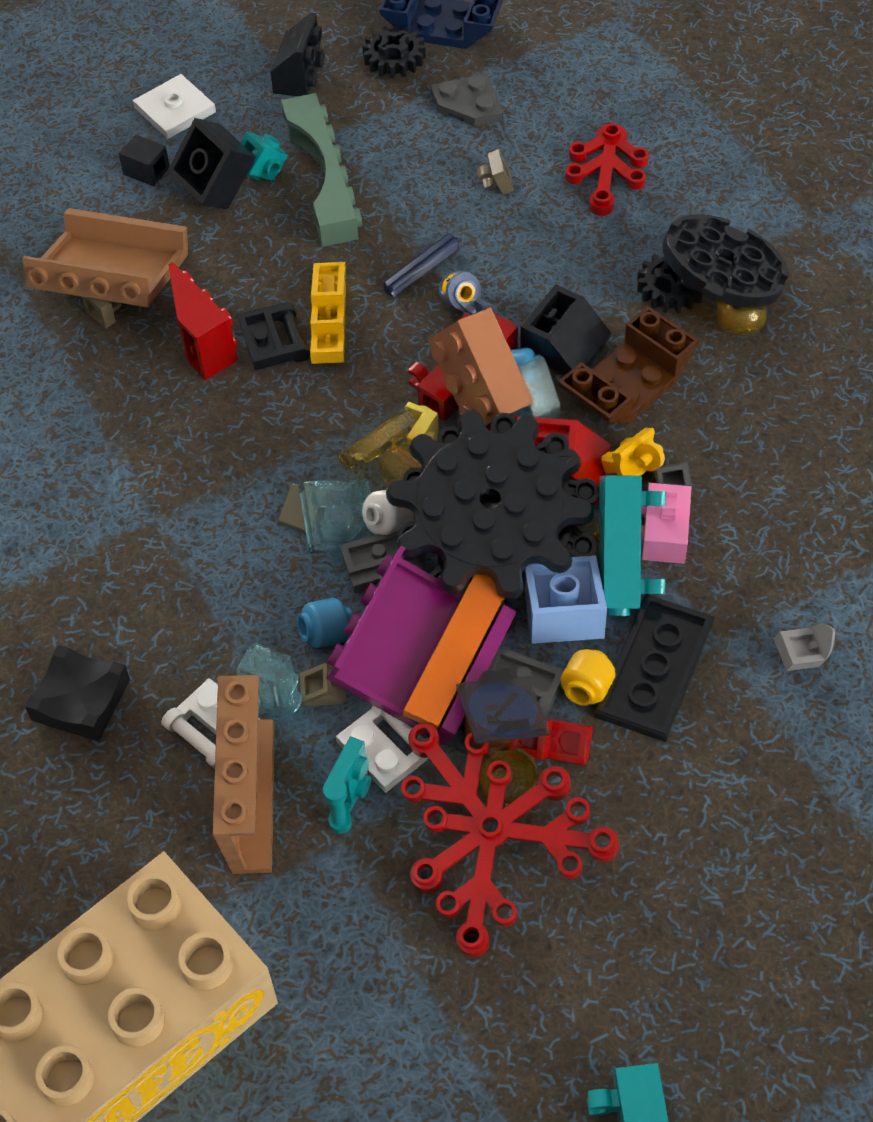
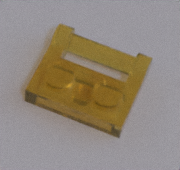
M409 410L388 417L372 432L352 446L346 447L337 453L339 462L347 470L356 466L359 460L363 459L365 463L370 462L383 453L380 447L390 441L394 444L409 434L407 428L415 423L416 420Z

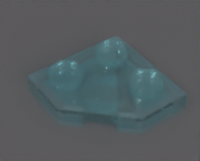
M368 479L305 481L299 485L309 554L340 552V545L352 542L365 524L362 510L367 496L370 495Z

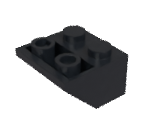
M317 13L308 14L285 33L270 71L273 94L298 97L308 95L311 87L316 86L318 67H323L325 59L324 50L320 49L322 27L318 26Z
M555 284L521 325L520 349H532L535 355L539 354L541 356L543 364L563 374H567L580 362L588 366L609 340L611 332L583 296Z

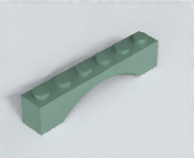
M316 93L281 100L283 120L290 142L312 155L325 174V181L321 192L313 203L315 225L322 247L358 240V227L363 226L359 208H353L355 197L352 186L346 187V184H348L345 165H339V163H342L341 153L338 144H332L335 142L332 125H326L328 114L325 104H319Z

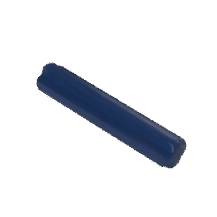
M451 233L446 234L383 282L384 291L391 297L398 295L458 250L459 241L457 237H454Z

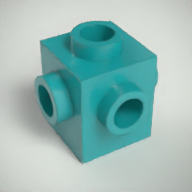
M246 132L241 143L256 156L247 175L255 180H260V178L274 180L288 155L279 147L281 143L269 134L259 136Z

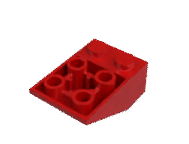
M171 262L168 265L186 360L207 380L238 361L235 349L237 341L233 336L231 328L233 320L225 308L220 309L214 303L207 290H201L195 284L192 276L186 270L181 271Z

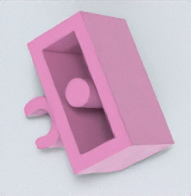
M649 483L648 491H666V506H641V517L645 518V525H641L642 560L685 564L692 486Z

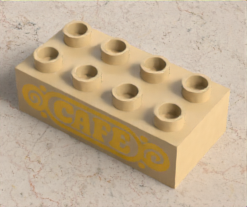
M165 851L0 979V1122H137L278 1003L268 967Z

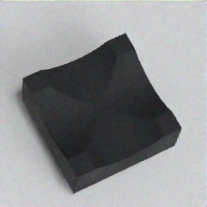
M57 645L41 684L30 695L25 705L31 721L99 742L130 681L126 665L115 661L96 660L68 647Z

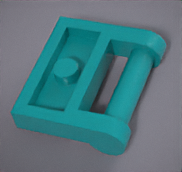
M352 736L349 737L323 786L324 799L329 803L331 811L328 818L329 827L338 834L345 833L351 828L352 819L350 812L358 797L364 798L372 781V777L369 776L368 772L369 759L366 757L365 743Z

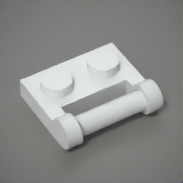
M208 678L177 708L167 711L162 718L161 725L169 732H177L206 757V762L215 769L216 745L186 721L191 716H194L216 734L218 685Z
M372 706L367 713L336 736V740L342 748H344L350 736L364 741L366 757L369 759V776L386 793L429 758L419 757L413 752L406 756L376 725L384 719L408 745V736L413 727ZM420 734L417 737L418 742H426L429 739H424Z

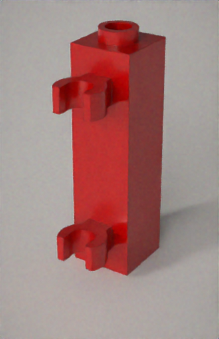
M465 313L459 320L471 315ZM494 313L510 350L517 349L518 327L510 320ZM415 362L408 369V373L413 376L408 382L410 386L418 390L419 406L429 407L432 411L438 413L439 419L445 422L459 407L453 394L446 387L445 376L440 365L431 373L419 362Z

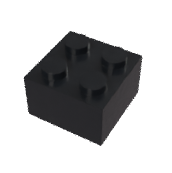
M194 118L167 171L202 205L228 209L256 156L221 124Z

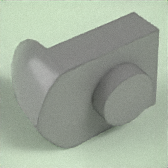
M818 624L811 628L780 631L773 639L786 671L820 667L833 651L835 629L825 624Z

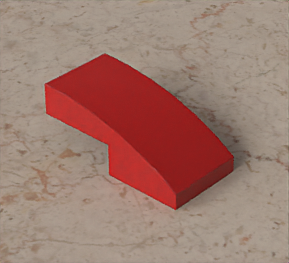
M537 717L535 724L530 730L512 737V743L507 747L506 752L542 760L549 758L586 765L589 760L593 726Z

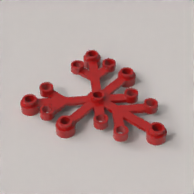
M422 723L411 729L408 742L413 753L422 758L428 757L450 787L424 784L421 778L409 776L401 784L404 798L412 803L426 800L463 805L472 816L447 814L439 806L429 807L423 815V821L429 831L439 833L447 830L469 834L434 859L423 858L413 864L410 871L411 881L418 891L426 894L433 893L442 886L444 880L443 873L479 848L474 878L454 892H442L436 899V907L439 914L448 919L456 917L460 913L461 908L470 902L467 922L462 924L456 933V942L463 954L477 957L484 954L489 947L490 938L486 928L483 926L487 904L492 909L494 920L498 925L508 927L517 920L518 913L515 904L508 899H504L491 881L496 847L504 844L507 839L542 843L558 863L560 874L567 879L577 878L581 874L583 866L580 856L575 852H569L566 847L587 849L589 855L598 862L611 861L618 854V836L608 827H597L590 833L569 830L575 825L586 823L590 818L589 803L583 798L571 799L567 803L566 811L546 826L514 823L545 799L560 801L569 795L571 780L565 769L558 766L546 768L541 773L539 783L503 809L506 786L512 779V772L510 766L505 761H494L487 770L491 783L487 806L485 807L478 798L477 792L483 758L489 750L487 736L480 731H473L466 736L465 746L468 755L463 778L440 748L441 740L434 726ZM419 734H430V738L426 742L417 741ZM480 739L484 742V745L480 749H473L470 747L472 741ZM497 769L507 771L506 776L502 779L494 778L493 773ZM551 776H559L562 779L561 783L557 786H551L547 781ZM412 784H417L420 786L419 792L413 795L408 794L407 788ZM575 806H582L586 809L585 813L579 817L572 815L571 810ZM434 814L443 816L442 821L437 825L429 823L430 817ZM489 821H494L498 824L497 829L493 832H486L483 829L484 825ZM605 836L610 840L608 846L601 848L595 844V841L598 837ZM567 860H574L578 863V866L573 871H566L563 868V864ZM423 868H431L433 870L432 876L428 879H421L419 872ZM446 899L456 901L455 907L450 911H445L441 907ZM502 907H509L512 909V915L507 919H501L497 916L498 911ZM469 931H476L479 933V939L474 943H468L465 941V935Z

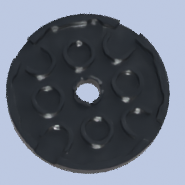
M704 214L683 216L671 224L662 243L663 254L666 264L681 278V282L686 288L697 290L712 299L725 303L733 309L766 307L781 296L786 280L789 277L786 263L779 252L756 232L748 228L747 232L744 233L729 226L731 220Z

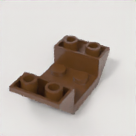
M647 306L626 324L624 343L593 369L580 362L558 381V386L608 422L629 424L676 383L699 345V340Z

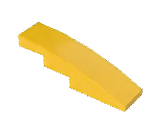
M345 262L314 263L311 287V364L344 363Z

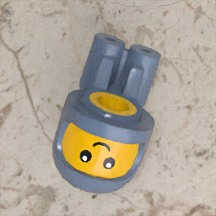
M455 271L446 274L439 284V295L446 305L463 311V315L465 313L473 315L490 307L493 313L497 314V307L481 299V285L473 274L465 271Z

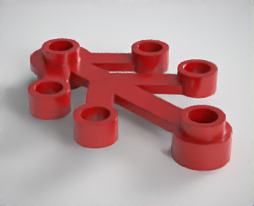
M614 123L601 126L597 131V137L585 144L574 142L569 146V159L576 163L566 167L565 179L568 183L579 184L585 177L600 169L598 187L589 199V209L597 216L609 215L614 210V196L610 192L613 170L627 182V186L630 189L639 190L645 186V172L640 169H631L615 155V152L619 150L630 159V164L635 168H643L648 164L649 152L642 147H633L626 140V130ZM603 148L601 155L583 165L577 164L585 161L588 155Z

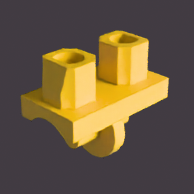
M644 428L635 436L624 439L620 443V447L615 451L604 454L601 460L605 474L641 476L646 471L652 472L659 469L663 465L665 458L663 447L653 441L655 435L654 428Z

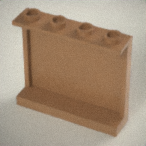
M68 208L64 212L65 232L41 258L29 256L22 258L24 282L27 288L149 307L171 278L168 264L173 262L179 268L188 255L187 227Z
M259 675L218 676L213 836L232 874L272 873L275 723L273 719L258 720Z

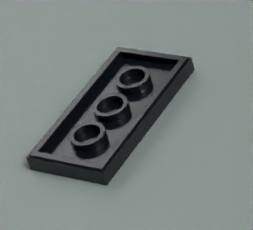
M645 594L614 666L615 678L605 698L599 702L595 711V718L667 742L715 617Z

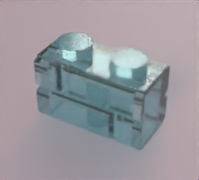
M257 643L250 645L237 667L238 676L259 675V715L265 713L266 718L282 723L286 721L290 713L295 714L302 700V693L297 691L299 676L294 673L291 656L278 651L271 653L270 648Z

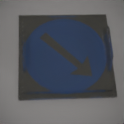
M510 669L483 671L477 682L456 684L476 744L550 735L549 727L529 676L512 678Z

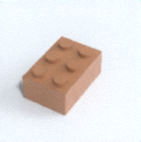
M491 307L456 321L428 339L431 346V354L440 365L445 376L446 387L453 394L459 407L460 415L469 409L476 410L482 415L485 426H487L500 413L513 414L534 403Z

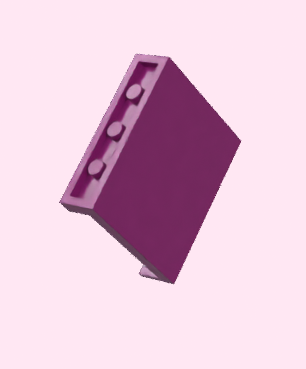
M400 546L393 557L386 554L376 573L382 577L377 586L370 583L360 603L364 604L365 608L361 616L354 613L343 633L349 635L344 646L337 643L331 653L327 664L332 666L326 679L411 727H415L420 723L403 716V710L464 593L449 594L443 591L439 585V579L401 558L405 547ZM503 605L498 611L438 729L441 744L444 746L455 736L468 710L469 701L473 694L477 692L516 614V611L506 605Z

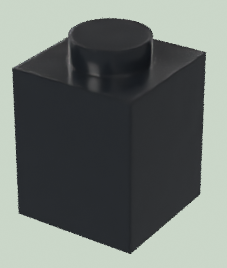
M136 134L118 153L123 175L154 186L170 166L166 146Z

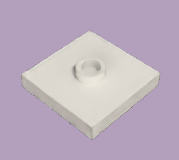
M182 74L133 100L134 108L167 139L189 128L194 118L203 120L216 112L215 104Z

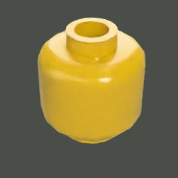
M590 649L579 650L572 655L560 678L561 686L567 698L575 704L582 706L597 704L605 698L615 678V668L603 652Z

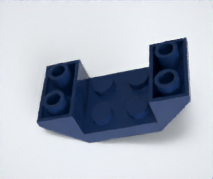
M383 0L379 13L393 27L398 25L399 30H403L407 26L409 27V33L418 31L419 38L423 37L424 43L466 49L492 31L503 0H472L471 2L464 0Z

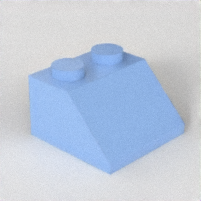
M596 555L572 557L570 569L560 574L554 573L544 565L536 563L524 568L526 612L531 644L605 639L607 605Z

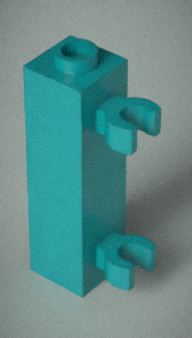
M605 475L600 477L599 572L608 615L630 616V609H640L641 594H665V579H641V506H666V491H642V476Z
M658 1063L615 1068L613 1090L595 1089L588 1091L587 1105L589 1117L618 1112L620 1122H669Z

